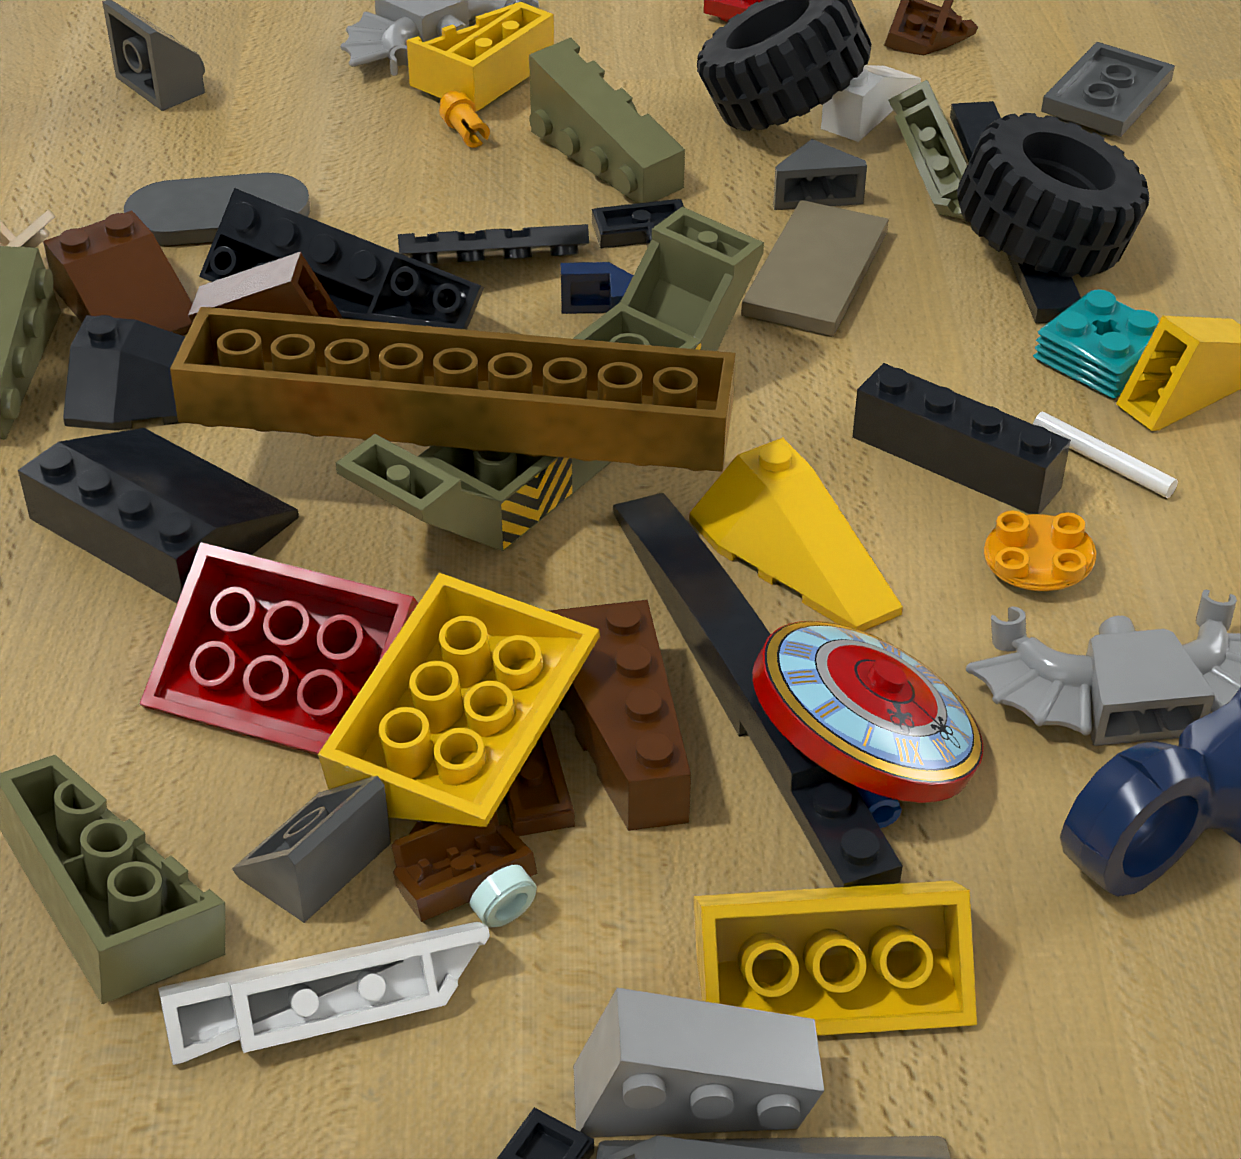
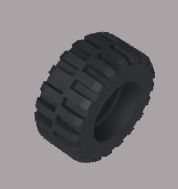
M763 0L747 7L748 9L743 13L736 14L728 20L724 27H719L712 34L711 39L706 40L702 46V51L698 54L697 72L726 124L742 131H751L753 128L763 130L767 129L770 125L776 124L778 126L787 123L789 119L796 116L801 117L811 112L810 109L817 105H823L831 100L832 96L838 91L842 92L850 85V81L853 78H857L863 72L864 65L868 64L872 43L852 0Z
M1015 113L1006 115L989 124L984 132H982L959 182L957 198L965 221L971 222L972 230L979 237H985L989 241L988 245L998 252L1002 250L1011 256V260L1020 264L1024 262L1035 266L1037 271L1044 273L1053 271L1062 277H1073L1079 274L1083 278L1091 277L1097 273L1100 274L1114 267L1120 261L1149 206L1150 198L1145 176L1140 174L1138 165L1133 160H1128L1124 156L1125 152L1116 145L1111 146L1104 141V137L1095 132L1091 134L1081 129L1082 126L1075 123H1064L1059 121L1057 117L1048 115L1037 117L1035 113H1023L1019 117Z

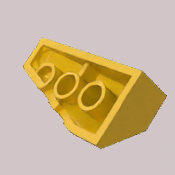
M783 437L737 454L689 513L690 523L717 553L730 561L739 557L758 568V577L771 585L778 580L802 594L803 604L837 624L865 631L902 615L903 606L814 469Z

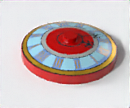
M823 621L789 623L781 626L768 637L754 662L752 671L754 689L762 708L772 723L797 749L812 761L859 788L881 796L907 802L930 803L943 801L959 794L966 787L982 761L984 747L982 736L973 715L961 698L946 682L919 660L876 636L848 626Z

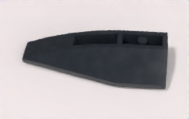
M236 188L232 192L199 277L213 282L301 252L343 319L466 330L484 290V287Z

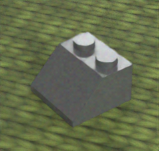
M102 1L115 76L118 80L161 111L205 93L203 82L205 67L197 52L192 51L172 35H169L150 21L115 1Z

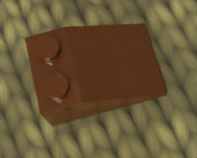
M132 210L125 213L112 214L105 220L82 228L68 229L59 236L43 241L48 267L53 275V289L81 323H83L86 315H108L113 318L135 319L182 336L188 333L191 327L188 314L193 303L154 234Z

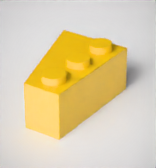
M518 2L476 16V24L456 31V27L452 24L441 28L442 36L422 42L419 36L408 39L406 41L410 86L442 98L444 94L450 91L463 92L475 104L477 112L530 76L529 54L554 44V14L526 3Z

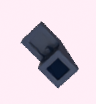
M610 262L560 263L561 313H607L621 302L634 275Z

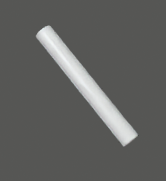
M1043 411L1037 415L1033 422L1034 425L1044 427L1055 434L1070 439V449L1165 498H1169L1177 487V479Z

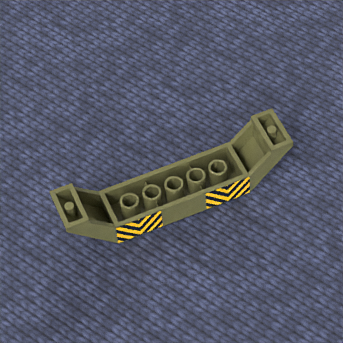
M685 207L679 208L652 228V240L621 302L573 339L718 351L764 253V242ZM374 434L336 462V471L338 475L425 523L504 551L611 462L597 460L582 461L575 458L542 455L527 456L520 453L498 451L479 452L465 448L431 446L419 456H416Z

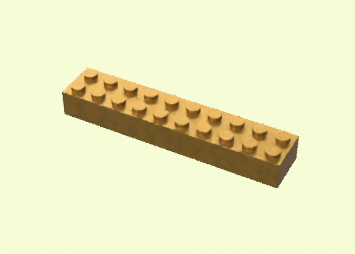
M200 307L170 371L177 418L180 423L201 424L206 427L224 426L254 429L260 432L300 433L314 437L355 438L364 441L377 434L390 442L410 443L423 447L443 446L465 448L479 452L498 451L520 453L527 456L542 455L575 458L582 461L597 460L630 463L636 466L652 465L685 468L691 471L723 472L733 407L736 353Z

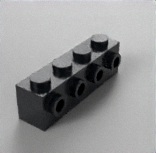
M883 363L857 389L852 438L1028 514H1040L1062 488L1071 442L1068 438L886 363Z

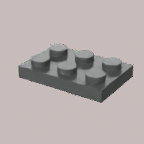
M1096 42L1043 96L1041 112L1056 116L1063 122H1075L1096 129L1097 132L1103 135L1121 137L1172 81L1175 65Z

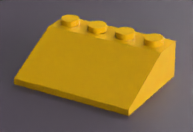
M438 573L319 752L318 757L328 790L378 776L385 785L388 817L487 827L600 637L599 629Z

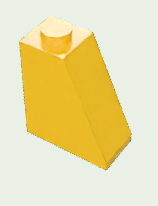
M1162 315L1116 405L1151 431H1159L1241 390V324L1230 318Z

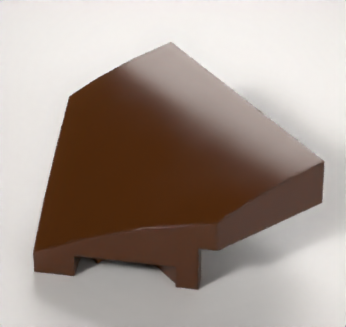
M901 0L884 46L911 54L927 55L976 34L978 26L971 19L962 20V16L957 15L951 8L954 0H944L942 7L924 0Z
M497 812L494 813L487 827L417 820V823L407 836L395 839L391 845L396 863V868L393 871L396 886L421 922L469 903L478 886L494 872L504 867L520 865L530 877L538 874L534 853L508 825H499Z

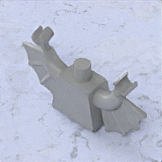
M375 0L376 14L366 11L359 22L348 26L346 32L349 38L340 47L351 56L349 61L351 67L388 57L390 59V73L396 76L398 75V66H408L406 40L419 36L422 42L442 36L441 28L453 24L456 27V31L469 27V21L476 20V16L518 2L539 8V2L537 0Z
M1204 590L1196 616V624L1200 627L1196 640L1183 645L1175 634L1167 629L1136 631L1130 618L1119 615L1110 617L1100 625L1099 635H1095L1089 640L1086 655L1059 652L1047 647L1035 637L1028 638L1026 634L1025 612L1018 607H1009L1008 622L999 620L995 615L991 616L992 644L1001 651L1016 652L971 662L966 666V671L986 683L993 694L992 700L995 704L1002 703L1023 711L1037 726L1060 725L1081 732L1084 736L1091 734L1094 746L1180 738L1186 726L1210 714V711L1214 712L1230 702L1241 687V633H1227L1231 626L1237 599L1233 594H1230L1228 602H1217L1208 597L1210 590Z

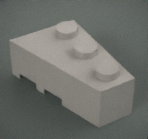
M623 988L615 990L573 1066L576 1130L589 1137L798 1129L824 1092L815 1019Z

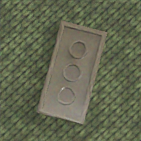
M800 200L742 300L741 315L834 337L887 234L889 219Z

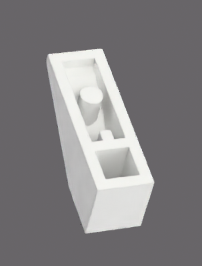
M864 65L863 72L857 78H853L846 89L842 92L838 91L832 96L831 100L823 104L821 129L859 142L893 111L888 100L921 83V78L886 66Z

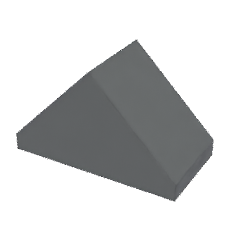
M811 139L775 166L774 210L795 209L800 200L828 206L864 204L867 173L866 161Z

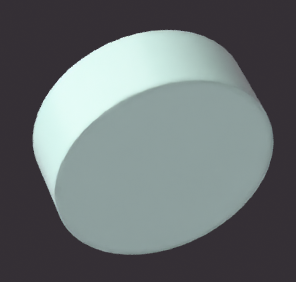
M510 865L494 872L478 886L471 897L470 906L484 925L500 927L515 920L527 910L535 898L537 886L522 866Z

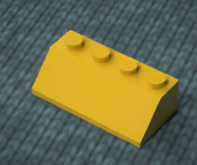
M953 880L693 896L697 966L702 1001L815 1019L817 1036L977 1025L970 890Z

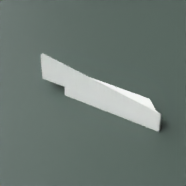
M473 922L160 987L158 991L173 1065L184 1063L237 1040H240L242 1051L246 1053L445 1006L458 987V979L479 946L485 945L489 939L488 926L481 922Z

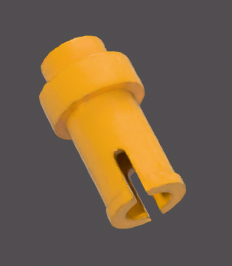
M450 91L442 96L439 113L448 127L456 129L466 145L471 148L484 144L476 135V132L479 131L482 137L487 140L490 135V129L476 114L475 104L468 95L463 92Z

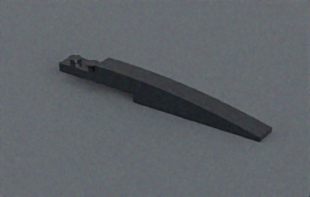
M664 493L613 505V514L738 736L748 734L834 887L899 883L901 881L903 865L856 787L830 773L804 755L777 729L762 708L754 689L752 671L756 658L771 634L716 557Z

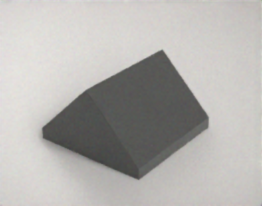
M373 776L319 792L236 864L232 870L240 880L305 923L391 844L385 785L378 776Z

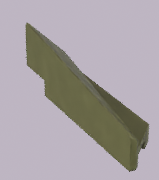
M925 80L892 97L888 101L893 111L897 114L894 117L939 215L964 219L959 207L957 189L968 164L928 80Z

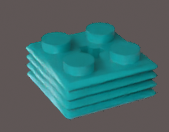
M1092 290L1038 330V334L1041 335L1036 339L1039 344L1035 346V350L1038 352L1033 356L1038 361L1112 399L1117 398L1121 395L1159 323L1158 317L1150 311L1135 310L1116 301V297L1109 291Z

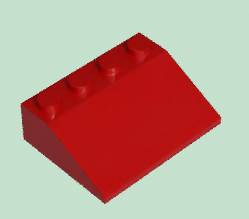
M201 542L139 704L142 707L318 755L418 605V602L414 596Z

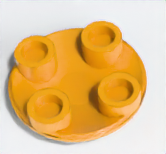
M1012 510L1003 512L997 517L996 528L991 531L985 542L984 557L993 573L1011 585L1034 591H1053L1070 587L1086 578L1095 565L1096 548L1090 536L1085 532L1084 519L1077 514L1065 512L1056 516L1044 514L1025 515L1022 512Z

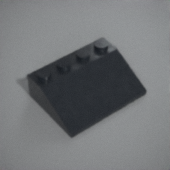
M146 428L59 441L18 469L31 520L175 603L179 601L201 542L253 555L299 518L298 509Z

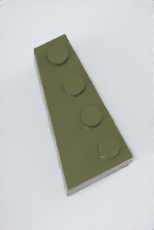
M571 37L529 54L531 105L529 122L532 133L636 203L658 201L684 188L685 149L649 114L640 116L632 102L633 98L623 88L614 90L603 79L605 70L594 60L588 63L578 55L580 46Z
M0 246V439H7L14 420L19 416L20 406L61 314L53 290L52 272L50 269L45 268L38 248Z
M52 755L0 773V831L101 1004L225 955V902L210 889L203 892L188 878V870L174 857L169 856L165 859L147 844L143 830L130 819L123 822L107 809V799L59 757Z

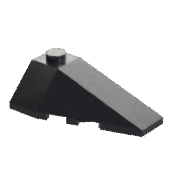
M86 315L70 346L63 414L64 425L68 427L116 431L133 429V420L162 417L164 425L180 423L177 418L170 368L185 336L135 319L113 318L108 315Z

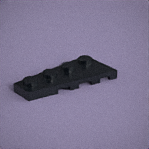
M588 224L527 227L516 231L512 229H485L468 234L458 231H446L427 234V236L415 237V233L398 234L399 253L425 264H438V255L456 254L457 262L485 261V252L503 251L504 259L532 258V249L550 248L551 256L578 255V246L589 244Z

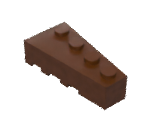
M648 599L549 610V612L599 629L600 637L559 704V708L561 711H566L574 725L575 737L582 750L588 751L597 766V776L627 830L689 823L691 772Z

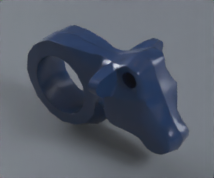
M1241 687L1230 702L1186 726L1180 735L1178 746L1158 741L1139 743L1116 754L1102 766L1076 797L1060 834L1062 850L1083 873L1107 892L1119 897L1135 894L1143 890L1171 868L1194 844L1203 831L1208 828L1223 830L1241 844Z

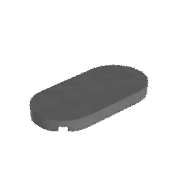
M268 172L176 179L152 183L130 195L125 202L124 213L132 210L154 234L160 246L213 242L234 188L307 217L310 214V199L307 187L300 180L292 176Z

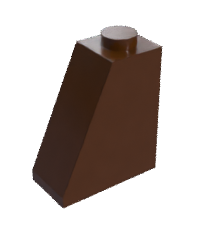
M301 252L199 286L188 314L191 325L200 307L343 319Z

